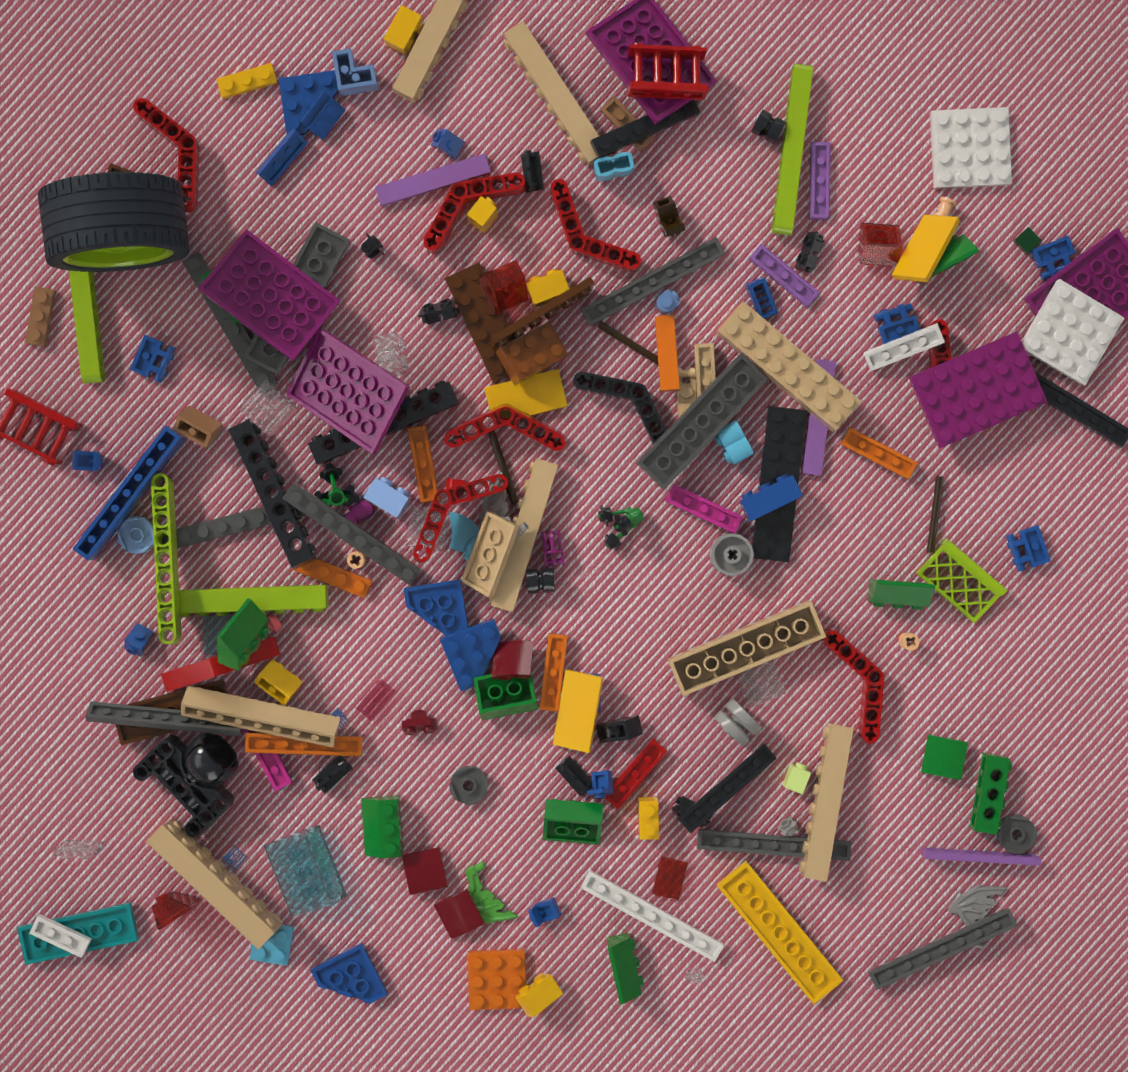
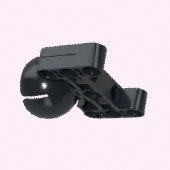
M213 733L200 734L193 739L188 747L177 735H170L155 746L133 768V776L139 781H144L154 774L193 816L186 824L185 831L187 835L194 838L202 834L233 805V795L222 784L231 779L236 773L239 761L232 746L219 735H213Z

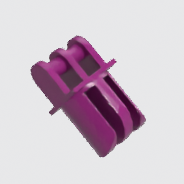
M360 501L351 507H347L350 512L344 514V516L353 522L355 521L356 524H360L374 514L375 508L369 501Z
M556 530L559 549L556 550L553 531H549L551 550L549 551L547 550L545 532H541L546 568L550 565H554V567L557 564L565 565L560 530ZM561 552L562 558L556 559L555 553ZM552 553L553 559L547 560V554Z

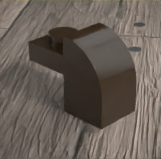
M671 196L652 202L664 236H677L682 231H685L684 223L678 215L676 204Z

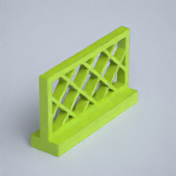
M946 538L916 574L929 584H934L931 580H936L935 590L972 622L976 623L990 606L1008 590ZM942 551L949 555V563L938 564V555ZM961 565L963 567V575L952 576V566ZM949 566L950 576L939 577L938 567ZM927 567H935L936 577L927 578L923 572ZM964 578V589H953V579ZM966 578H976L978 580V588H967ZM950 579V590H941L939 588V580ZM990 590L994 596L988 601H982L981 591ZM978 591L979 601L968 602L967 592ZM953 592H964L965 602H955ZM979 604V612L973 617L968 613V605Z

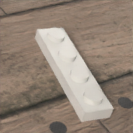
M938 323L865 351L864 356L870 370L873 371L943 344L945 340Z

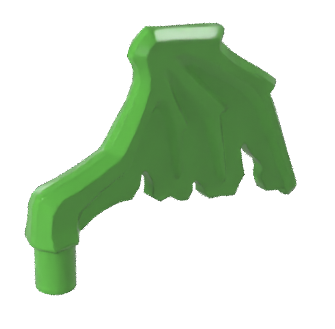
M483 861L466 869L465 873L470 885L469 892L485 923L492 925V922L518 917L512 911L497 912V910L503 908L504 903L500 899H493L495 895L490 890L480 891L483 885L479 880L478 872L486 868Z

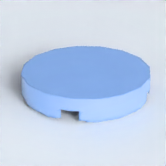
M133 516L124 520L117 533L118 542L121 547L133 554L146 553L154 546L153 523L146 517Z

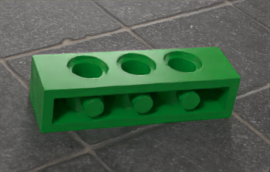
M982 752L969 825L974 831L997 835L998 830L1001 828L1002 820L1000 815L1001 811L1005 808V800L1003 798L1004 793L1008 790L1007 776L1012 769L1010 758L1006 756ZM998 770V777L996 779H992L991 775L993 771ZM995 789V795L989 798L988 792ZM988 808H991V815L985 817V811Z

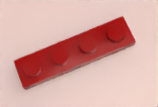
M652 738L613 783V794L606 795L605 799L618 809L666 754L667 750Z

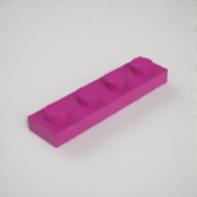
M673 484L665 501L733 534L736 533L743 516Z
M243 729L245 735L246 733H262L253 730ZM255 753L274 791L293 782L279 754Z

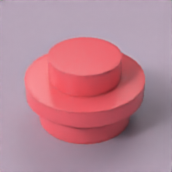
M275 615L267 616L270 632L273 630L275 633L279 632L282 625Z

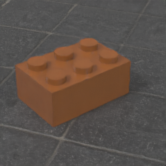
M550 321L501 346L496 351L514 386L568 356Z

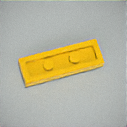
M272 63L216 79L223 99L278 83Z

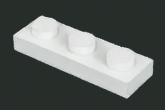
M41 914L37 916L29 933L80 958L85 955L92 938Z

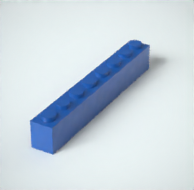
M165 425L73 547V550L86 560H95L122 522L150 488L152 477L162 472L187 439L182 434L174 431V428Z

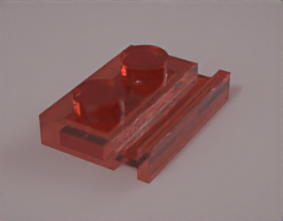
M660 855L652 894L679 900L688 862Z

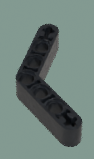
M578 372L574 376V387L580 391L632 401L652 445L658 440V438L654 440L653 437L666 431L647 388L643 384L587 372ZM582 376L585 377V381L590 382V378H594L592 389L588 388L590 384L584 383L583 386H580L576 380ZM602 380L606 383V388L598 390L595 383ZM622 384L625 391L622 394L616 393L614 391L615 385ZM641 388L643 396L640 398L635 397L633 390ZM644 405L650 406L651 414L644 415L641 412V407ZM653 422L658 423L660 426V430L656 433L651 432L649 425Z

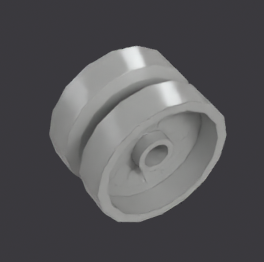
M732 533L721 535L710 546V562L715 570L724 575H740L747 571L753 562L754 552L752 545L741 535ZM728 551H733L734 556L732 558H728Z
M732 698L726 704V708L732 713V716L730 717L720 710L714 718L733 740L735 739L742 747H745L750 742V737L743 730L746 728L751 734L757 735L763 728Z

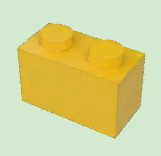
M401 5L383 38L385 45L406 56L407 52L411 51L415 44L414 39L416 35L420 34L424 26L422 15Z
M481 196L467 213L469 222L484 234L498 217L496 203L489 197L485 199Z
M555 268L546 272V276L539 277L537 275L528 279L529 282L526 283L534 307L545 304L569 290L562 269L557 270Z
M272 659L259 673L254 683L285 706L297 693L303 682L296 675L285 669L282 664Z
M638 797L640 840L659 839V805L657 797Z
M539 974L533 979L534 982L530 986L526 985L518 991L519 994L515 998L528 1017L534 1018L563 995L551 974Z

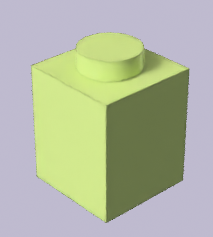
M798 762L796 765L790 763L782 785L787 789L803 794L811 772L807 770L808 766Z

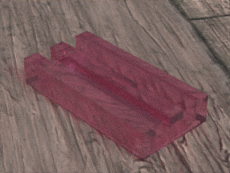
M380 679L356 709L371 720L394 694L395 690L386 684L384 680ZM382 685L383 689L378 693V695L364 710L362 706L368 701V699L379 688V686ZM388 690L389 693L387 694V696L381 701V703L376 707V709L371 714H368L367 712L384 694V692Z

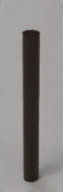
M600 322L597 328L658 365L657 355L606 323Z
M495 430L488 433L500 472L508 480L506 490L511 504L519 501Z
M936 476L926 551L931 553L935 551L944 480L942 476Z

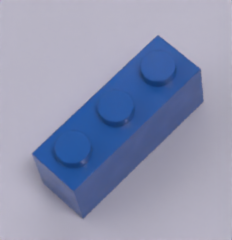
M787 474L776 478L777 482L772 485L768 482L759 486L760 491L753 493L751 490L741 495L743 499L739 500V503L748 522L803 496L793 475L787 476Z

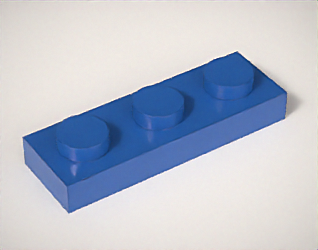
M292 128L256 173L270 186H273L309 142Z

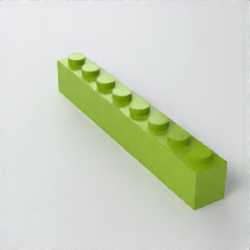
M328 584L179 590L181 617H190V613H197V616H209V612H216V616L228 615V612H237L247 598L251 599L263 614H266V610H274V614L286 613L285 610L292 609L293 613H304L305 609H312V612H324V608L329 607Z

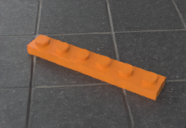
M246 733L245 753L362 756L363 736H337L334 747H328L267 733Z

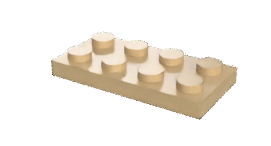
M487 511L461 582L487 597H494L520 526L492 511Z

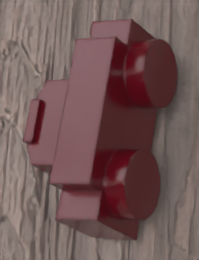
M415 710L411 713V719L402 721V730L405 735H415L419 731L431 734L438 730V722L436 718H427L426 711Z

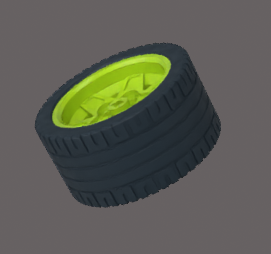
M104 172L68 177L43 186L38 192V202L47 264L51 267L68 271L114 272L151 268L170 264L185 258L190 253L181 183L174 178L159 174Z

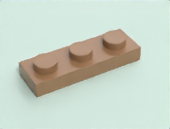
M615 96L600 110L616 128L637 120ZM652 135L632 145L641 152L654 140V136Z
M34 287L25 343L46 347L55 290Z

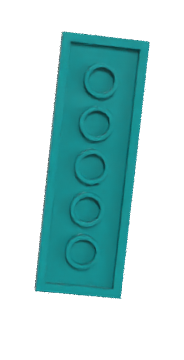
M131 902L51 919L92 938L86 952L139 940ZM34 923L17 927L25 965L74 955L29 934Z

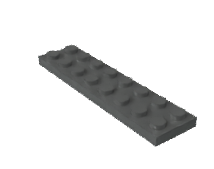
M315 222L293 265L323 288H326L350 240ZM255 334L243 356L245 359L278 376L288 360L286 356L257 334Z
M740 353L640 457L636 464L662 490H665L769 379L743 353Z

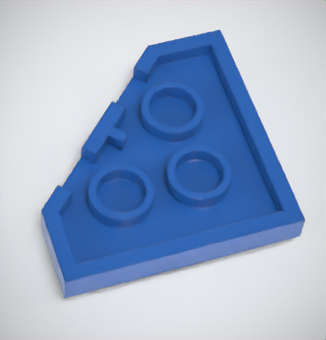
M335 70L278 78L286 135L292 128L300 135L308 134L310 130L300 123V120L322 91H325L332 98L338 94Z
M461 579L403 588L406 607L445 636L468 628Z
M494 618L440 638L460 691L475 687L473 678L484 675L501 639V634Z
M363 942L312 967L310 970L318 987L336 991L338 994L347 997H355L371 1004L388 995V991Z

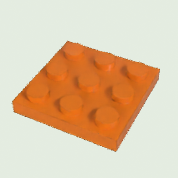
M525 949L468 951L470 1010L522 1008L515 997L519 994L518 991L526 986Z

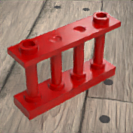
M642 43L630 44L627 57H634L635 80L630 81L628 97L705 100L708 93V84L700 82V60H704L707 47L699 45L686 47L644 45ZM642 58H654L653 82H647L642 79ZM661 58L673 59L672 83L662 81ZM681 59L692 60L693 83L681 82Z
M7 388L4 395L10 397V404L0 422V440L5 438L43 457V461L49 465H62L63 461L56 458L69 431L71 432L72 429L79 431L82 423L14 389ZM23 404L27 406L26 410L28 411L16 435L13 436L5 432L17 406ZM39 412L44 415L43 418L45 420L33 444L30 445L22 441L34 415ZM57 421L61 423L60 427L62 429L48 454L39 448L51 424Z

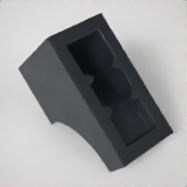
M639 715L596 724L600 743L630 740L643 734Z

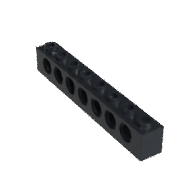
M445 380L434 384L435 388L430 390L424 388L416 392L417 396L412 398L406 396L399 409L405 410V417L397 419L395 415L385 437L459 405L450 382L445 383ZM434 394H440L441 400L437 404L431 402V397ZM420 401L423 403V409L416 412L413 406L416 402ZM335 428L329 430L330 434L326 436L320 434L311 438L312 442L308 443L317 465H322L361 448L354 441L346 443L344 435ZM329 440L335 442V447L332 450L326 448V443Z
M248 419L230 428L229 432L291 568L297 569L316 560L315 554L317 550L314 544L310 543L307 538L309 533L306 527L302 526L299 521L301 519L299 511L282 499L287 492L283 486L285 480L281 474L277 473V463L268 453L270 448L266 440H262L260 436L262 431L259 424ZM254 437V444L248 446V440ZM261 454L262 461L256 464L255 458ZM269 471L270 478L264 481L263 475ZM277 488L278 495L272 498L271 492ZM281 506L286 507V512L283 515L279 514ZM293 523L294 529L288 533L287 525ZM301 540L302 547L296 550L294 547L295 542Z

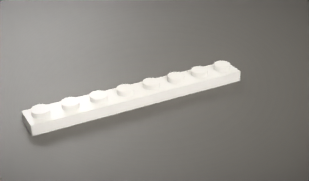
M589 870L581 885V889L714 962L724 947L722 942Z

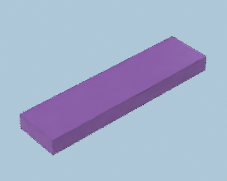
M831 142L810 143L809 220H829Z
M763 244L748 259L806 308L820 294L817 289Z

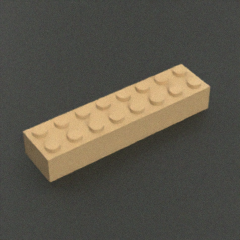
M744 301L741 302L717 330L716 334L739 354L743 353L765 376L831 432L834 433L860 404V399Z
M807 600L669 657L667 661L682 696H685L821 640L826 635L812 601Z
M172 819L162 824L146 842L259 950L283 925L280 922V917L275 913H271L262 900H257L250 888L239 883V878L235 874L229 873L220 860H215L211 856V851L204 846L202 847L197 842L198 839L196 837L193 838L187 835L181 822Z

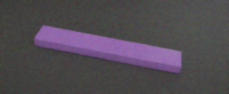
M481 154L375 188L382 207L451 186L456 182L490 174L491 171L486 155Z
M817 359L816 363L834 377L836 361ZM810 413L802 473L821 476L828 428Z
M921 848V855L925 859L1041 866V858L1036 854Z

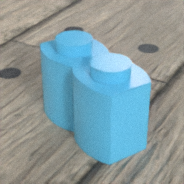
M629 152L619 153L613 158H598L594 161L593 165L596 181H608L615 176L626 177L634 172L635 167L632 153Z
M736 420L725 425L714 437L717 445H722L724 448L723 456L727 463L731 462L734 465L754 454Z

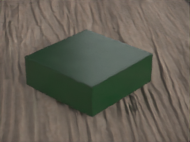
M1029 227L1013 240L1026 255L1042 241Z

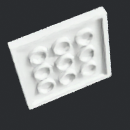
M1009 107L935 110L930 112L933 189L1010 186L1012 184Z
M1058 279L1022 339V343L1028 354L1077 383L1086 385L1123 322L1124 317Z

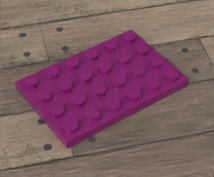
M633 0L586 31V36L627 89L630 81L635 80L634 57H627L630 44L642 43L644 45L691 47L655 0ZM642 58V79L644 81H654V58ZM661 58L662 81L672 83L673 59ZM681 59V82L693 83L692 60ZM700 60V82L708 84L709 89L716 84L717 80ZM634 97L655 125L691 101L689 99Z
M1114 228L1024 297L1023 300L1036 317L1055 282L1061 279L1122 317H1127V240L1118 228Z
M247 229L198 287V291L292 362L340 304L338 298Z
M319 328L286 395L371 454H376L410 386L325 329Z
M1018 331L909 377L938 448L945 447L1048 403Z

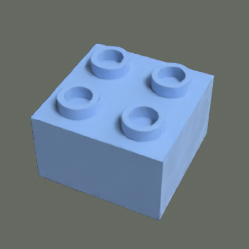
M375 477L363 498L394 517L401 518L413 499L409 497L410 492L401 487L396 489L393 487L394 483L385 477H381V479Z

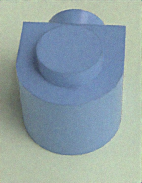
M667 289L656 301L657 310L663 314L672 312L680 305L678 302L680 297L674 290L671 292Z

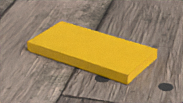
M923 215L892 273L893 278L928 282L960 223L959 218Z
M559 369L536 374L515 386L512 381L484 388L490 410L502 404H509L532 416L568 407ZM503 409L500 414L503 418H509L511 411Z
M569 669L565 670L553 745L586 753L591 752L604 677Z

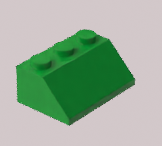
M956 234L953 235L931 278L972 257L979 252L978 248L964 234L959 237Z
M869 579L868 602L873 603L875 607H885V604H892V608L904 609V605H910L911 609L923 610V607L930 606L935 591V584Z
M247 598L217 636L218 663L237 671L248 663L250 655L253 651L256 652L258 650L260 642L263 638L266 639L270 632L268 618L249 598Z
M531 673L530 679L511 677V680L491 679L492 674L473 678L479 714L482 721L539 710Z
M400 795L361 798L365 856L377 858L401 857L403 854Z
M546 799L543 840L600 845L603 804L578 802L575 800Z
M629 933L607 937L608 951L620 1005L642 994L641 988L644 987L642 975L638 976L637 969H640L639 959L634 957L633 950H636L634 938L630 939Z

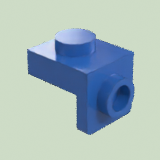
M439 129L432 137L433 142L431 146L439 148L450 157L456 159L465 141L447 129Z
M73 451L72 470L99 471V467H102L103 457L100 456V452Z
M136 623L124 640V648L129 654L141 657L143 649L154 635V631Z
M612 771L592 772L593 790L587 791V795L594 796V799H604L606 795L613 794Z
M555 897L537 902L528 910L529 917L535 927H539L543 922L559 918L562 915Z

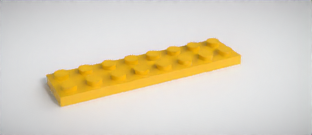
M746 860L716 884L813 1004L817 1003L844 981Z

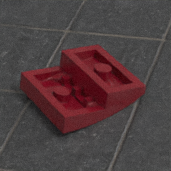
M514 640L499 642L494 651L491 679L511 680V677L530 679L534 641Z
M440 847L402 855L410 895L448 887Z
M468 889L453 896L450 895L434 904L451 939L485 924Z

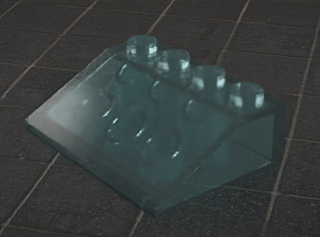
M320 825L301 830L264 845L291 916L334 905L347 896Z

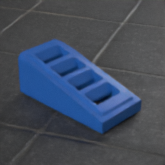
M764 277L745 284L753 306L761 317L767 319L778 314ZM761 285L762 288L754 291V287ZM764 292L765 295L759 298L756 297V295ZM768 300L767 303L759 305V302ZM771 307V310L762 313V309Z

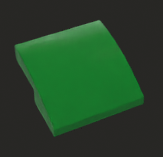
M928 734L921 772L961 780L968 742Z

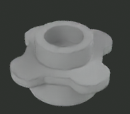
M793 817L784 819L778 826V830L782 831L781 834L785 836L793 835L798 828L797 822L793 821Z

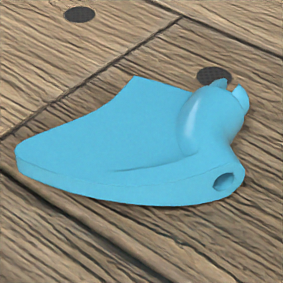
M451 512L449 519L452 528V539L449 548L464 552L463 559L469 560L480 528L471 519Z

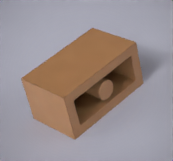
M189 405L178 414L173 430L208 448L218 439L222 423Z

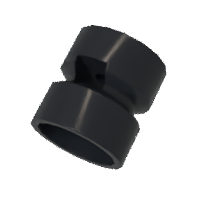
M763 109L751 132L759 137L763 135L766 141L775 144L786 121L779 117L772 118V114Z
M553 567L542 569L541 572L538 569H526L528 594H537L540 592V589L546 593L555 592Z

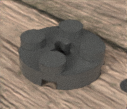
M477 766L459 768L452 776L450 782V792L453 798L465 805H474L480 802L488 789V779L485 773ZM467 780L474 783L472 790L464 788Z
M1014 814L1001 819L1002 825L997 832L998 843L1005 850L1013 854H1023L1034 846L1037 839V831L1028 818ZM1018 829L1021 836H1017V839H1014L1012 833Z

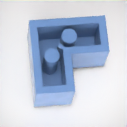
M351 48L332 51L337 86L341 96L379 90L374 65L356 67L355 57Z

